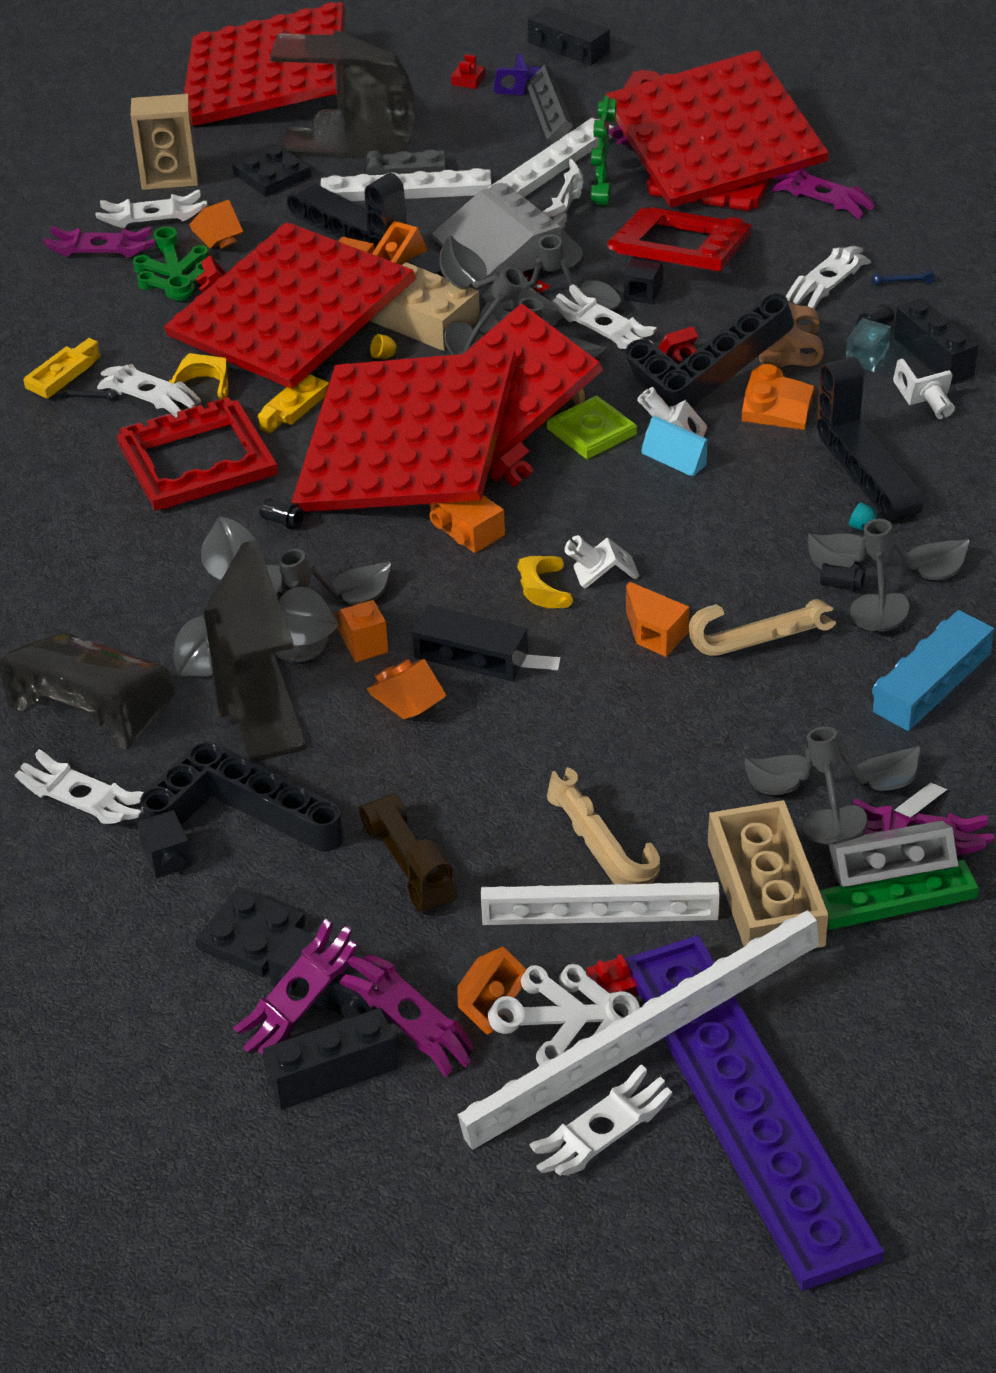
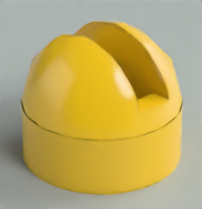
M377 334L372 339L370 353L375 359L388 360L396 353L397 346L391 337Z

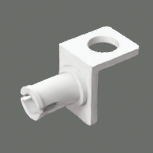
M904 359L897 361L893 381L909 406L927 401L938 419H942L943 415L947 418L955 410V406L946 396L953 376L950 370L917 379ZM903 373L905 374L907 379V387L903 382Z
M653 387L649 388V391L645 390L639 396L637 401L642 404L652 417L655 415L694 433L688 425V418H690L696 425L697 431L695 434L701 437L704 436L707 425L686 400L669 407Z
M580 536L572 537L578 546L571 540H568L565 545V553L577 561L574 564V569L583 588H587L614 565L635 580L639 577L631 555L608 537L595 548L585 542Z

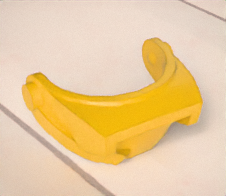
M189 353L181 361L176 373L169 382L176 384L178 381L184 383L196 377L216 378L220 381L217 392L218 398L223 399L228 396L229 392L227 360L223 357Z
M528 556L519 559L517 569L522 577L520 582L523 587V593L530 602L544 608H567L573 604L571 593L559 591L548 586L538 576L544 573L560 571L564 567L561 557Z

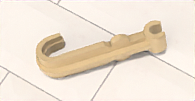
M815 599L802 609L706 635L704 634V628L708 622L724 615L723 608L715 604L697 611L689 622L688 631L693 645L701 653L716 656L813 628L829 630L836 622L826 615L820 616L824 612L832 611L833 607L822 600Z
M567 767L564 779L562 780L555 771H552L547 792L548 801L555 806L563 807L572 820L575 833L584 837L586 845L614 884H653L660 869V856L653 844L646 843L642 854V864L630 860L599 814H595L590 798L583 796L576 787L578 781L577 773Z

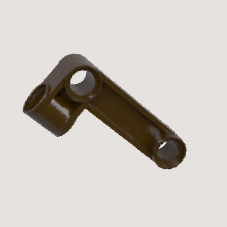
M392 793L359 807L360 818L367 834L371 838L378 835L381 837L408 879L407 888L409 896L418 913L427 912L457 899L454 867L438 843L422 839L417 841L407 826L406 810L397 793Z

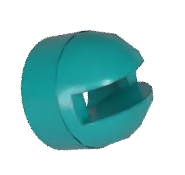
M860 502L853 511L848 525L856 530L864 531L865 524L873 519H877V514L871 506Z

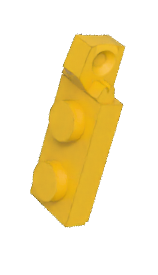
M87 338L75 348L71 349L66 346L24 377L25 388L48 399L92 366L101 356L98 342Z
M309 374L295 388L290 389L286 387L269 401L258 414L259 430L270 434L283 422L290 425L295 423L325 398L329 382Z

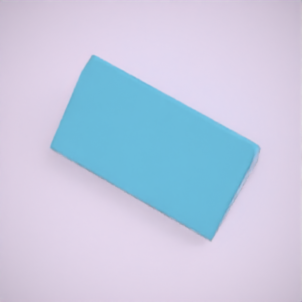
M654 415L651 418L642 445V454L689 476H695L707 465L708 439Z

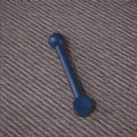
M931 270L917 275L882 276L877 273L872 277V282L875 285H881L883 282L923 280L929 284L935 280L934 272Z

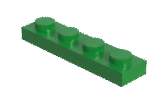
M965 860L958 861V866L845 887L837 886L822 889L819 892L828 912L827 930L977 899L979 887Z

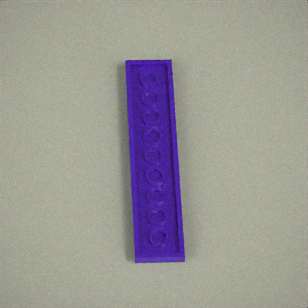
M699 935L625 958L630 968V974L637 985V992L644 1004L652 998L660 997L677 987L684 979L694 977L715 963ZM735 996L663 1037L801 1290L804 1291L883 1262L884 1250Z

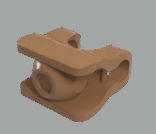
M788 301L794 318V326L790 332L760 354L759 361L762 364H772L776 367L788 365L814 366L822 360L824 355L823 342L815 335L820 326L819 314L814 308L794 305ZM803 319L812 320L808 325L798 324ZM813 348L816 350L811 354H805L800 349Z

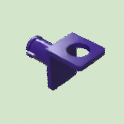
M517 54L515 68L496 69L494 93L524 95L526 83L541 67L527 66L522 54ZM506 75L514 76L515 84L511 87H503L501 85L502 78Z

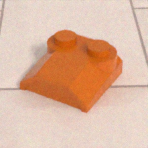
M772 364L760 365L752 371L746 388L742 421L805 430L807 415L813 394L815 395L816 387L783 377V372Z

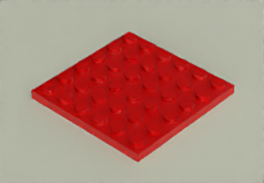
M329 2L318 8H303L296 13L288 15L278 14L271 19L262 21L252 20L245 25L236 27L226 26L219 31L210 33L205 31L193 36L184 94L189 96L192 126L340 93L346 15L343 2Z
M758 50L605 94L609 95L610 99H617L616 122L670 208L828 161L829 152Z
M286 222L225 275L217 279L205 292L197 296L185 309L177 313L172 320L164 325V329L169 337L216 357L226 358L227 362L293 389L412 284L416 277L413 269Z
M515 350L335 365L291 503H297L304 512L482 500L518 360Z

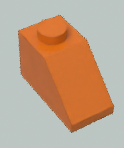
M229 199L203 208L189 224L191 230L210 249L220 246L221 249L233 246L237 243L236 239L243 232Z
M393 221L372 254L403 265L404 263H409V259L428 251L418 227Z
M374 600L359 603L332 613L338 621L337 629L355 662L388 653L386 621Z
M503 946L478 957L457 986L458 1007L486 1034L492 1033L494 1029L488 1020L490 1008L500 997L510 996L515 998L522 988L521 977L527 969Z

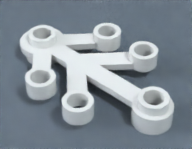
M569 964L559 975L560 985L548 977L545 969L533 965L528 967L521 977L523 989L531 994L541 992L557 1006L523 1007L517 999L503 996L498 998L490 1008L488 1020L496 1032L504 1034L514 1032L519 1025L564 1023L553 1039L543 1043L537 1051L536 1060L540 1065L549 1059L545 1055V1051L552 1052L555 1057L564 1053V1050L585 1022H602L594 1033L595 1035L608 1027L614 1020L624 1018L640 1007L636 998L627 992L608 993L586 976L584 969L579 965ZM567 974L574 975L578 982H572ZM529 975L537 977L540 984L533 983ZM580 990L595 1004L584 1005L568 992ZM614 1009L619 1010L623 1017L619 1016ZM498 1015H505L509 1023L503 1021Z

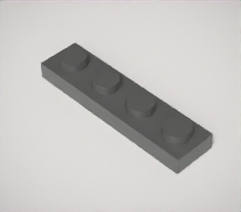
M544 64L526 85L546 139L553 144L570 133L573 123L554 74Z

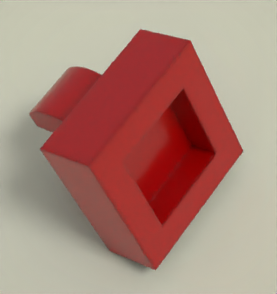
M465 54V61H460L451 75V85L477 89L486 76L485 66L476 65V56Z
M211 255L201 262L205 272L196 279L201 285L199 289L202 292H205L217 279L227 273Z
M694 326L666 334L658 348L668 357L671 356V359L679 365L683 361L680 353H685L689 357L697 351L693 346L698 338Z
M520 442L500 457L488 474L496 483L506 476L511 486H518L522 478L517 472L521 473L525 479L533 472L530 464L522 461L530 451Z
M622 954L617 955L616 959L607 962L600 960L596 965L586 968V976L608 993L622 991L634 997L639 996L637 985L630 974V968Z

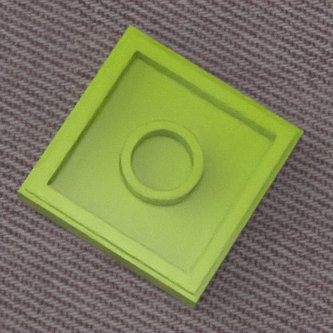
M597 395L547 420V429L587 460L637 435V425Z

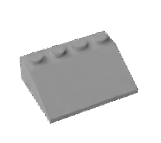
M497 183L489 189L480 191L432 233V239L441 247L451 235L458 243L474 251L486 265V278L493 276L495 272L501 274L509 266L515 267L521 272L535 268V259L539 258L538 240L549 234L557 235L561 239L562 236L561 226L507 183Z

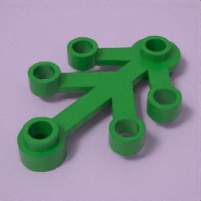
M605 95L604 101H599L598 119L601 120H594L593 128L594 138L599 139L598 148H592L591 166H596L595 181L598 185H592L591 202H597L598 206H609L610 183L606 182L607 155L609 153V122L616 121L617 99H610L609 95Z
M167 226L160 227L154 231L155 246L164 253L166 264L150 259L147 255L134 257V271L139 273L137 275L138 287L144 290L157 287L165 290L167 297L175 301H184L194 294V284L197 283L196 279L205 272L201 262L209 256L208 248L203 245L194 246L191 252L178 262L175 251L178 244L176 229ZM197 263L195 266V270H193L187 276L183 275V273H185L190 267ZM151 271L163 274L170 278L165 279L155 276L154 273Z

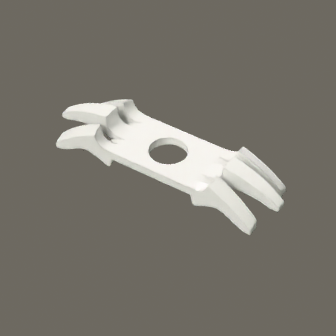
M573 159L569 160L570 170L564 174L565 183L558 197L552 198L553 205L543 211L548 217L553 216V221L563 229L566 226L564 223L567 221L566 212L571 202L576 198H580L582 194L581 189H583V174Z
M200 189L184 197L172 194L171 199L131 203L127 199L119 204L100 200L101 208L112 214L99 212L96 213V218L121 228H125L127 224L133 222L178 218L183 222L205 208L207 201L192 205L201 197ZM148 208L160 209L158 212L152 214L144 212Z
M858 246L833 248L831 255L805 277L799 276L786 298L789 302L793 300V303L798 305L810 292L815 290L808 304V307L815 309L821 298L827 297L833 287L850 273L854 275L860 266L869 265L871 260L859 254L863 252V248ZM823 271H833L837 273V275L834 277H825L822 276L820 273H822Z
M574 284L569 287V291L579 305L573 303L560 293L552 300L556 309L570 323L576 321L614 341L620 349H626L632 341L651 336L657 330L654 326H642L633 317L629 320L598 304L596 298L586 297ZM600 317H608L613 322L609 325H599L595 321Z
M133 364L113 366L103 370L101 375L108 377L101 380L97 386V389L100 390L111 388L116 390L119 395L124 392L154 403L156 409L165 408L174 417H177V412L181 410L171 399L181 402L189 408L195 407V404L198 405L201 402V399L182 382L178 381L176 384L159 379L138 371ZM146 384L155 385V388L149 391L139 390L141 386Z
M40 749L35 753L36 758L52 775L44 773L27 763H23L21 766L24 772L19 770L15 774V777L39 797L42 798L46 795L97 817L103 824L135 819L142 814L140 810L126 806L139 803L144 792H129L114 782L112 785L103 783L72 770L68 763L54 761ZM80 785H86L92 789L87 796L80 798L70 794L73 788Z
M641 1064L625 1083L612 1088L609 1096L567 1126L563 1123L551 1136L532 1142L530 1147L535 1153L543 1154L558 1151L550 1158L539 1163L536 1168L541 1173L555 1171L559 1175H569L585 1169L586 1164L595 1155L641 1122L646 1121L648 1123L669 1100L672 1091L667 1087L660 1092L665 1084V1080L660 1076L643 1091L631 1097L647 1074V1069ZM597 1117H606L614 1123V1128L606 1134H598L591 1130L589 1124ZM565 1141L566 1144L561 1148L562 1143Z

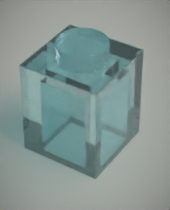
M862 318L847 338L846 358L855 356L860 361L863 369L874 372L889 352L891 326Z

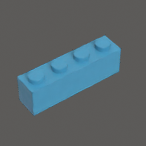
M957 610L948 620H942L937 626L936 631L927 639L923 638L920 640L913 652L906 658L902 657L889 674L885 677L881 676L876 681L872 690V695L874 696L873 712L910 731L991 655L994 628L960 610Z

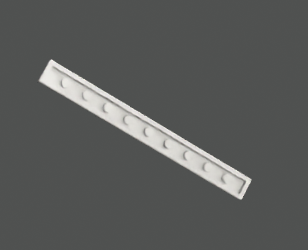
M808 910L795 918L785 920L778 928L762 937L751 940L745 947L730 956L718 959L711 967L694 977L684 979L677 987L660 997L648 1000L641 1008L624 1018L614 1020L608 1027L595 1035L578 1041L571 1049L553 1059L542 1062L535 1070L518 1080L508 1082L502 1089L482 1101L472 1103L465 1111L458 1114L465 1141L474 1150L818 947L817 920Z

